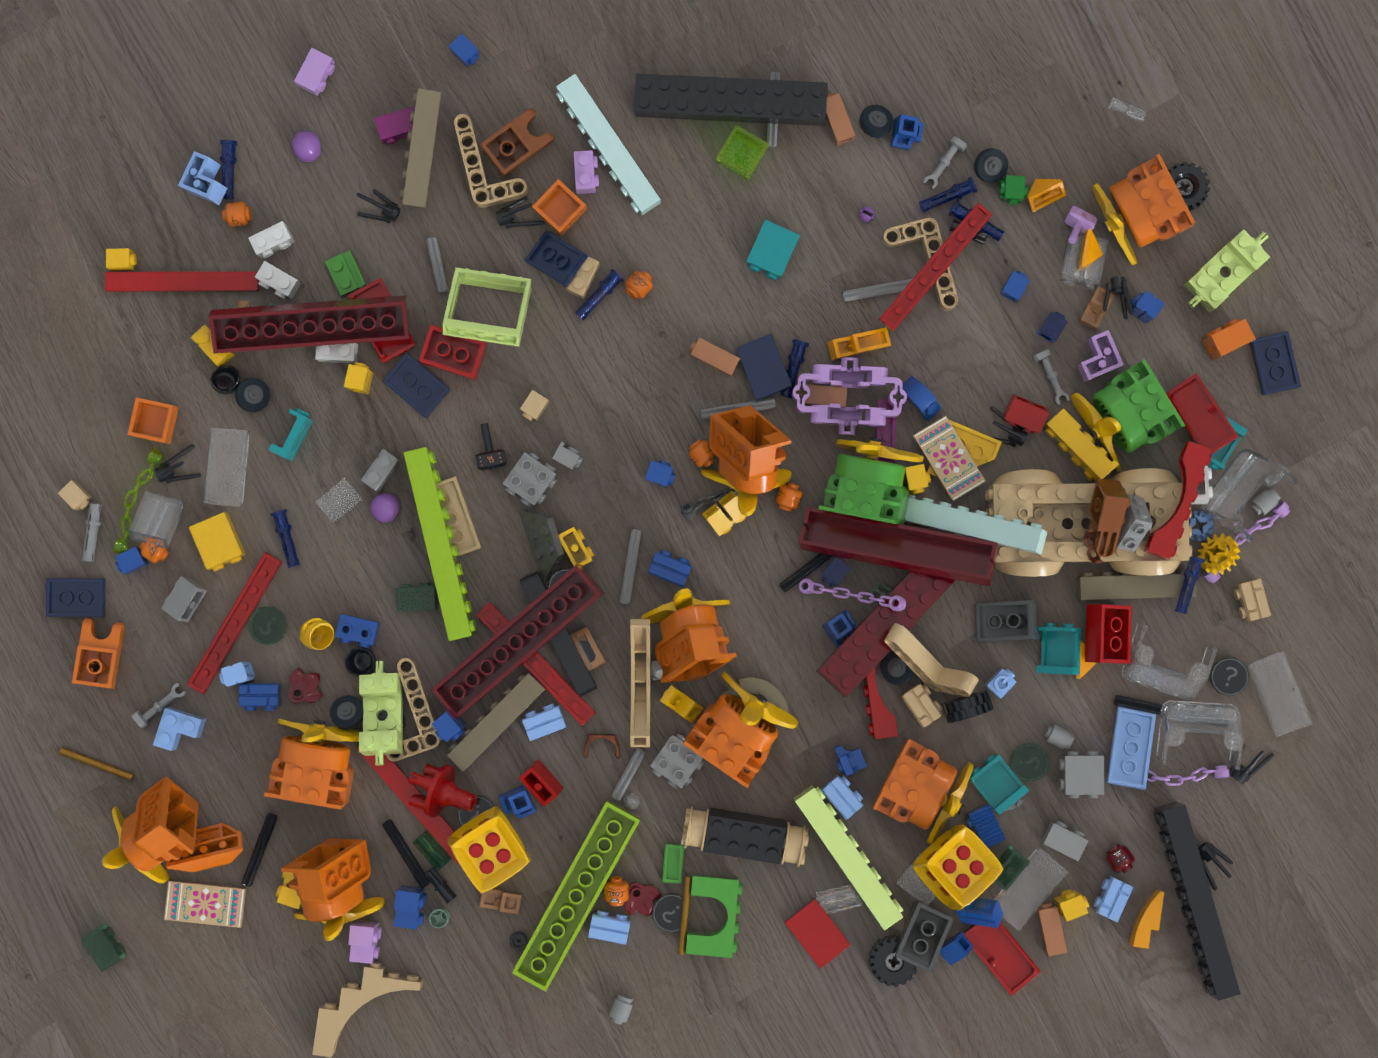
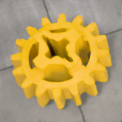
M1214 534V539L1211 540L1208 537L1207 543H1201L1203 549H1198L1201 555L1197 559L1206 572H1212L1216 575L1219 571L1223 575L1225 569L1230 572V566L1237 565L1234 561L1240 559L1237 553L1241 551L1237 547V542L1231 536L1226 537L1224 534H1221L1218 537Z

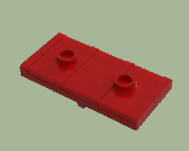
M382 278L347 295L349 300L391 297ZM411 334L409 339L371 342L382 363H386L417 346Z
M1197 373L1166 392L1194 442L1212 449L1210 455L1239 437Z
M1001 922L998 928L973 925L963 933L973 945L972 949L1011 996L1041 972Z

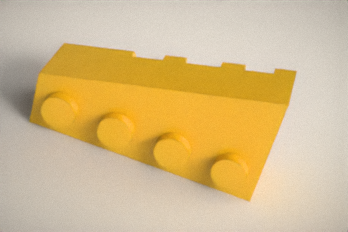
M1065 409L1060 410L1044 424L1046 434L1059 442L1057 445L1064 453L1068 452L1072 457L1070 458L1074 465L1080 466L1085 471L1083 474L1089 481L1093 480L1096 482L1097 478H1105L1119 465L1115 460L1111 462L1107 458L1108 452L1103 447L1094 445V438L1085 431L1082 433L1080 431L1082 429L1081 425Z

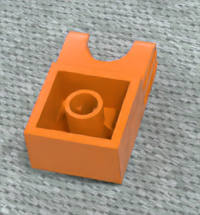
M91 618L83 620L72 678L73 684L115 689L125 629L123 623H115L107 638L98 639L95 635V622ZM98 662L100 669L96 672L93 669V665H97Z

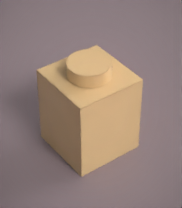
M532 390L520 408L523 412L522 416L530 421L532 419L538 421L549 404V400Z
M71 480L58 492L73 510L78 511L88 507L89 501L93 498L74 480Z

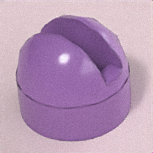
M864 207L859 213L860 220L865 223L871 222L875 216V212L871 207ZM863 211L872 214V216L870 217L869 215L864 214Z

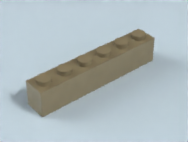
M418 88L417 92L413 93L412 103L416 104L415 111H411L410 123H413L412 131H408L407 142L411 143L410 150L406 149L405 161H408L407 169H403L402 180H405V188H401L400 199L403 200L402 204L425 208L427 204L442 93L440 91Z
M1178 570V574L1154 576L1131 575L1121 572V576H1113V572H1102L1101 576H1094V573H1082V577H1077V600L1197 597L1196 574H1190V570Z
M523 673L516 680L518 684L513 689L509 687L502 694L504 698L500 702L496 700L489 707L491 712L487 716L481 715L475 722L477 726L473 730L469 728L462 735L464 739L459 744L455 742L448 749L450 753L447 756L463 772L546 690L531 673L527 675Z

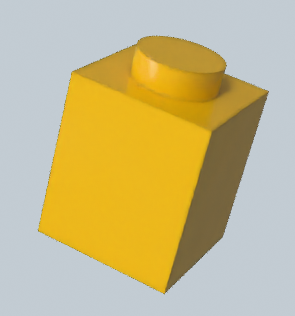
M129 248L106 249L107 269L110 271L134 270V265L137 264V257L134 251Z

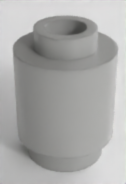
M1269 488L1251 501V509L1255 514L1265 516L1278 505V501L1281 498L1275 490Z
M1055 724L1048 726L1044 733L1046 742L1061 749L1065 748L1068 750L1074 740V735H1071L1070 731Z
M618 994L609 1013L612 1022L620 1025L623 1022H627L633 1006L632 998Z

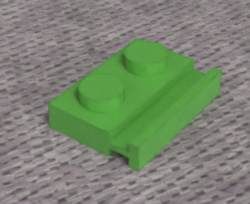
M350 250L325 261L341 297L366 286V282Z

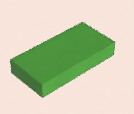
M665 843L662 882L681 884L684 845Z

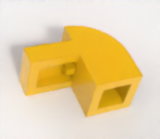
M672 685L664 692L663 697L660 699L663 704L673 709L692 724L704 709Z

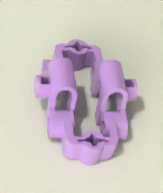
M844 357L841 358V365L815 364L813 365L812 374H801L797 380V385L792 391V398L796 401V409L799 413L811 414L810 423L838 426V435L855 436L856 427L886 426V417L894 418L901 413L902 405L907 399V394L902 389L901 379L888 377V368L868 366L858 368V358ZM847 362H853L852 368H847ZM865 373H867V382H863ZM806 381L830 384L833 387L865 389L869 386L893 385V390L888 396V402L892 406V410L869 407V405H856V407L844 408L840 404L832 403L829 405L805 406V401L810 396V389L806 385ZM802 383L803 392L806 394L803 395L800 404L799 394H796V392L799 391ZM897 391L899 393V397H902V399L899 400L898 404L896 402V399L893 398V396L896 395ZM863 411H865V420H862ZM850 426V432L844 431V427Z

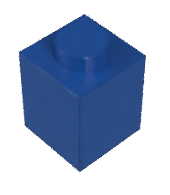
M462 33L448 46L450 51L466 67L470 64L473 65L479 59L478 55L480 52L478 48Z
M1013 271L1000 294L1017 303L1030 280L1027 279L1026 274L1017 271V273Z
M135 546L115 556L117 560L115 564L119 572L130 574L149 564L147 559L141 556L139 547Z
M961 931L943 943L940 953L951 966L966 957L973 948V945Z

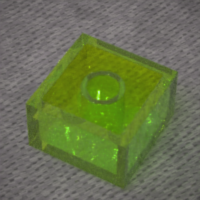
M735 125L719 152L716 162L750 181L766 154L769 144Z

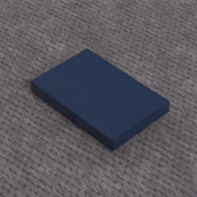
M546 230L524 261L559 284L567 287L588 256Z
M1288 331L1259 337L1250 342L1262 396L1301 387Z
M772 333L736 348L756 401L792 387Z
M407 352L382 380L383 383L424 418L431 414L451 390Z
M46 578V617H105L106 579Z

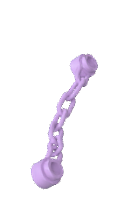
M1284 500L1278 502V505L1272 509L1275 513L1274 515L1259 519L1251 528L1241 530L1234 537L1238 546L1243 544L1255 530L1271 527L1279 516L1281 518L1285 517L1290 512L1287 503ZM1268 520L1269 524L1261 527L1259 522ZM1243 532H1245L1244 534L1247 536L1243 540L1240 541V539H1237ZM1206 571L1203 573V577L1211 583H1215L1221 577L1219 571L1216 575Z
M803 579L799 583V590L804 594H821L826 591L831 592L834 597L842 599L853 596L864 603L878 601L881 606L890 607L894 611H902L906 607V600L898 595L874 598V595L868 592L852 594L848 589L834 587L832 590L826 589L822 584L815 583L811 579ZM808 583V588L805 590L804 584ZM816 586H820L819 590L821 591H816ZM836 590L846 591L845 595L847 596L835 594L837 593ZM863 595L871 596L868 597L869 600L861 599L863 598ZM884 599H890L889 604H885L882 602H885ZM895 600L899 601V605L897 607L894 606Z
M1215 766V770H1207V768L1201 767L1193 771L1191 776L1183 778L1180 775L1159 777L1154 772L1148 770V773L1153 776H1151V779L1147 778V781L1154 782L1160 780L1169 786L1182 785L1184 780L1192 779L1197 782L1207 777L1208 773H1214V778H1230V773L1227 766ZM1202 771V773H1205L1203 776L1195 779L1196 775L1194 774ZM1169 778H1179L1178 781H1180L1179 783H1168L1170 781Z

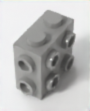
M524 452L503 482L506 486L504 490L513 496L517 493L522 497L521 502L529 507L531 504L536 507L537 504L541 505L545 500L547 489H552L558 481L556 479L557 474L554 473L556 469L548 463L542 465L538 462L540 458L532 452L529 455Z
M1127 494L1130 497V506L1125 512L1126 521L1125 525L1121 528L1117 548L1135 552L1138 545L1142 543L1146 533L1152 528L1153 522L1144 498L1138 495Z
M672 733L650 765L653 768L651 771L660 778L663 775L669 779L667 783L675 789L678 786L681 789L684 785L687 787L694 778L691 774L695 769L699 771L705 762L701 756L683 744L686 738L679 733L676 736Z
M1067 751V755H1062V759H1059V770L1062 771V779H1059V789L1062 790L1063 794L1068 795V798H1079V795H1087V798H1099V795H1104L1103 755H1098V751H1087V755H1079V751Z

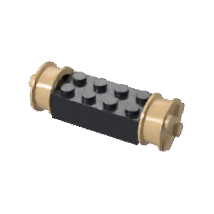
M691 806L690 809H686L681 845H684V848H687V846L698 847L700 851L775 864H780L781 861L782 865L784 862L797 864V867H800V864L804 865L805 847L808 846L809 828H806V825H803V827L792 826L790 822L786 824L784 819L711 807L710 811L708 808L706 811L693 809V806Z

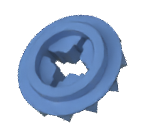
M1193 511L1191 518H1189V526L1194 527L1196 520L1199 523L1205 524L1201 527V531L1199 529H1192V536L1189 539L1203 541L1211 536L1214 529L1213 519H1211L1208 513Z

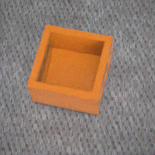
M559 179L532 206L533 211L561 237L587 210L586 204Z
M1237 318L1223 325V330L1219 327L1205 334L1207 338L1202 340L1212 361L1256 339L1246 319L1239 321Z
M136 397L127 435L171 445L179 407Z

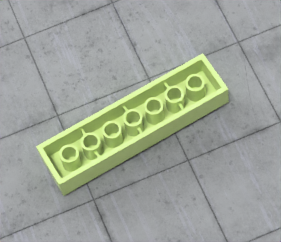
M811 785L793 799L885 931L903 918L901 912L904 910L896 899L891 900V891L885 883L880 884L878 881L881 879L880 875L874 867L869 868L867 864L870 861L863 851L858 852L856 848L859 845L853 836L846 835L845 832L848 829L841 819H835L834 816L837 813L830 803H824L823 799L826 797L819 787L814 788Z

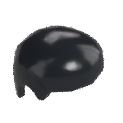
M232 365L227 367L219 366L210 378L212 388L219 394L233 393L240 383L239 371Z
M365 647L350 650L344 659L345 668L348 673L356 677L370 674L376 666L374 653Z

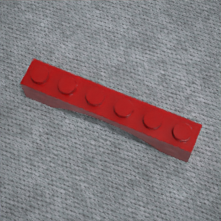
M1191 441L1185 442L1178 459L1182 473V493L1179 503L1169 520L1159 529L1150 533L1144 552L1165 560L1174 557L1177 551V546H1175L1177 539H1180L1183 535V523L1185 520H1188L1191 514L1189 508L1191 502L1194 503L1197 498L1198 492L1196 489L1198 484H1201L1204 480L1205 473L1203 471L1205 466H1208L1211 461L1212 455H1210L1212 449Z
M874 667L865 677L866 686H863L864 697H868V705L865 706L866 714L870 716L871 724H868L869 735H873V739L898 737L896 717L886 708L877 691Z

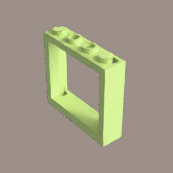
M455 268L442 324L443 335L519 347L531 294V279L470 270L468 268ZM465 284L524 293L516 329L454 320L453 316L460 285Z

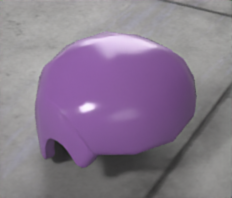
M310 131L298 132L292 140L293 153L303 162L316 160L321 154L319 137Z
M389 492L379 494L371 503V514L377 521L382 523L393 521L401 512L400 500L396 495Z

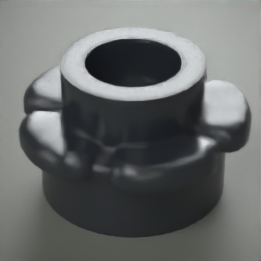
M522 931L511 934L509 938L511 941L510 946L513 949L523 950L526 948V944H528V937Z

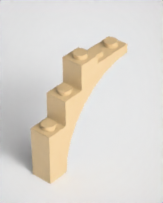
M630 619L631 747H650V619Z
M380 962L366 964L363 972L362 986L355 982L344 984L341 988L339 1007H336L337 1004L327 1002L319 1008L312 1055L332 1057L335 1054L338 1038L344 1025L362 1005L375 997L389 992L401 990L420 991L423 979H418L419 976L416 975L402 977L396 972L385 974L386 966H381L382 963Z

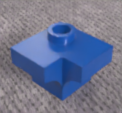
M902 114L894 119L890 147L910 150L912 142H921L924 123L919 122L917 117Z
M847 609L822 625L836 648L852 633L851 630L857 626Z
M841 745L833 747L839 760L836 764L840 773L844 771V774L849 776L867 767L860 748L845 750Z
M525 785L499 795L506 814L514 813L518 819L537 812Z

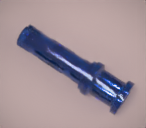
M221 140L222 185L227 188L223 199H234V163L237 161L235 157L237 141Z
M969 177L967 181L953 184L951 189L919 201L922 212L925 213L954 199L961 200L963 196L970 193L975 194L977 193V188L972 177Z
M956 200L948 215H953L963 221L972 208L968 209ZM988 221L980 229L981 232L986 233L998 242L1005 232Z
M613 269L610 270L611 273L603 281L599 282V287L575 311L583 321L607 294H612L613 289L620 282L623 283L624 279Z
M793 339L791 355H788L790 362L787 374L792 387L780 393V396L791 399L800 365L805 361L806 347L809 346V343Z
M287 509L270 513V515L274 518L275 532L279 533L288 568L299 566L300 563L290 532L292 526L287 519Z
M1196 556L1189 557L1190 560L1188 561L1187 568L1183 571L1185 578L1175 609L1176 612L1187 614L1196 580H1199L1201 577L1199 573L1202 563L1206 559ZM1189 586L1185 602L1183 603L1187 587Z

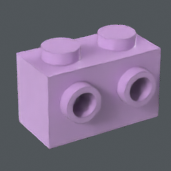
M311 47L294 82L302 89L318 96L326 87L325 81L328 75L331 76L334 72V60Z
M593 150L574 151L577 194L596 193V186H599V176L595 175V168L598 167L597 156H594Z

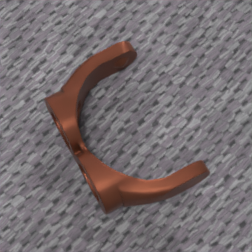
M1095 528L1085 530L1083 540L1085 545L1089 547L1087 550L1088 559L1093 564L1103 563L1095 550ZM1089 536L1092 537V544L1088 543ZM1092 549L1095 550V553H1096V556H1095V557H1092V556H1091V550H1092Z
M588 734L584 758L588 756V745L599 738L610 740L616 747V758H619L617 735Z

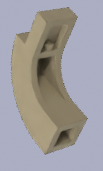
M757 677L738 678L740 686L746 692L756 695L761 694L767 699V702L789 712L784 696L773 684ZM730 685L725 687L726 691L722 692L723 694L734 696L739 695Z

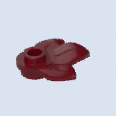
M300 668L295 669L289 677V700L295 704L302 703L303 701L308 703L317 702L323 696L316 689L320 683V675L318 673H309L304 676ZM297 690L301 692L299 697L294 696V692Z
M633 882L629 884V898L624 902V908L629 915L638 911L642 915L650 916L654 910L652 901L660 898L661 894L653 885L643 886L639 882ZM634 890H639L637 895H633Z

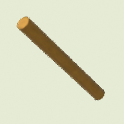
M64 747L60 749L59 754L130 781L134 778V774Z
M685 876L678 945V954L680 955L686 954L692 887L691 876Z

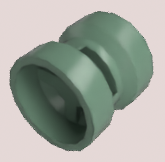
M442 906L435 908L429 916L431 926L438 929L443 928L450 920V912Z

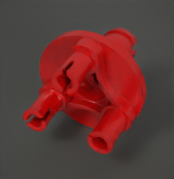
M427 763L423 769V775L413 771L410 774L413 778L409 776L408 782L410 784L420 786L427 792L426 799L416 794L412 795L409 805L424 810L427 816L434 818L440 814L444 807L448 806L471 812L476 805L477 796L458 788L454 782L455 769L453 766L446 764L438 768Z

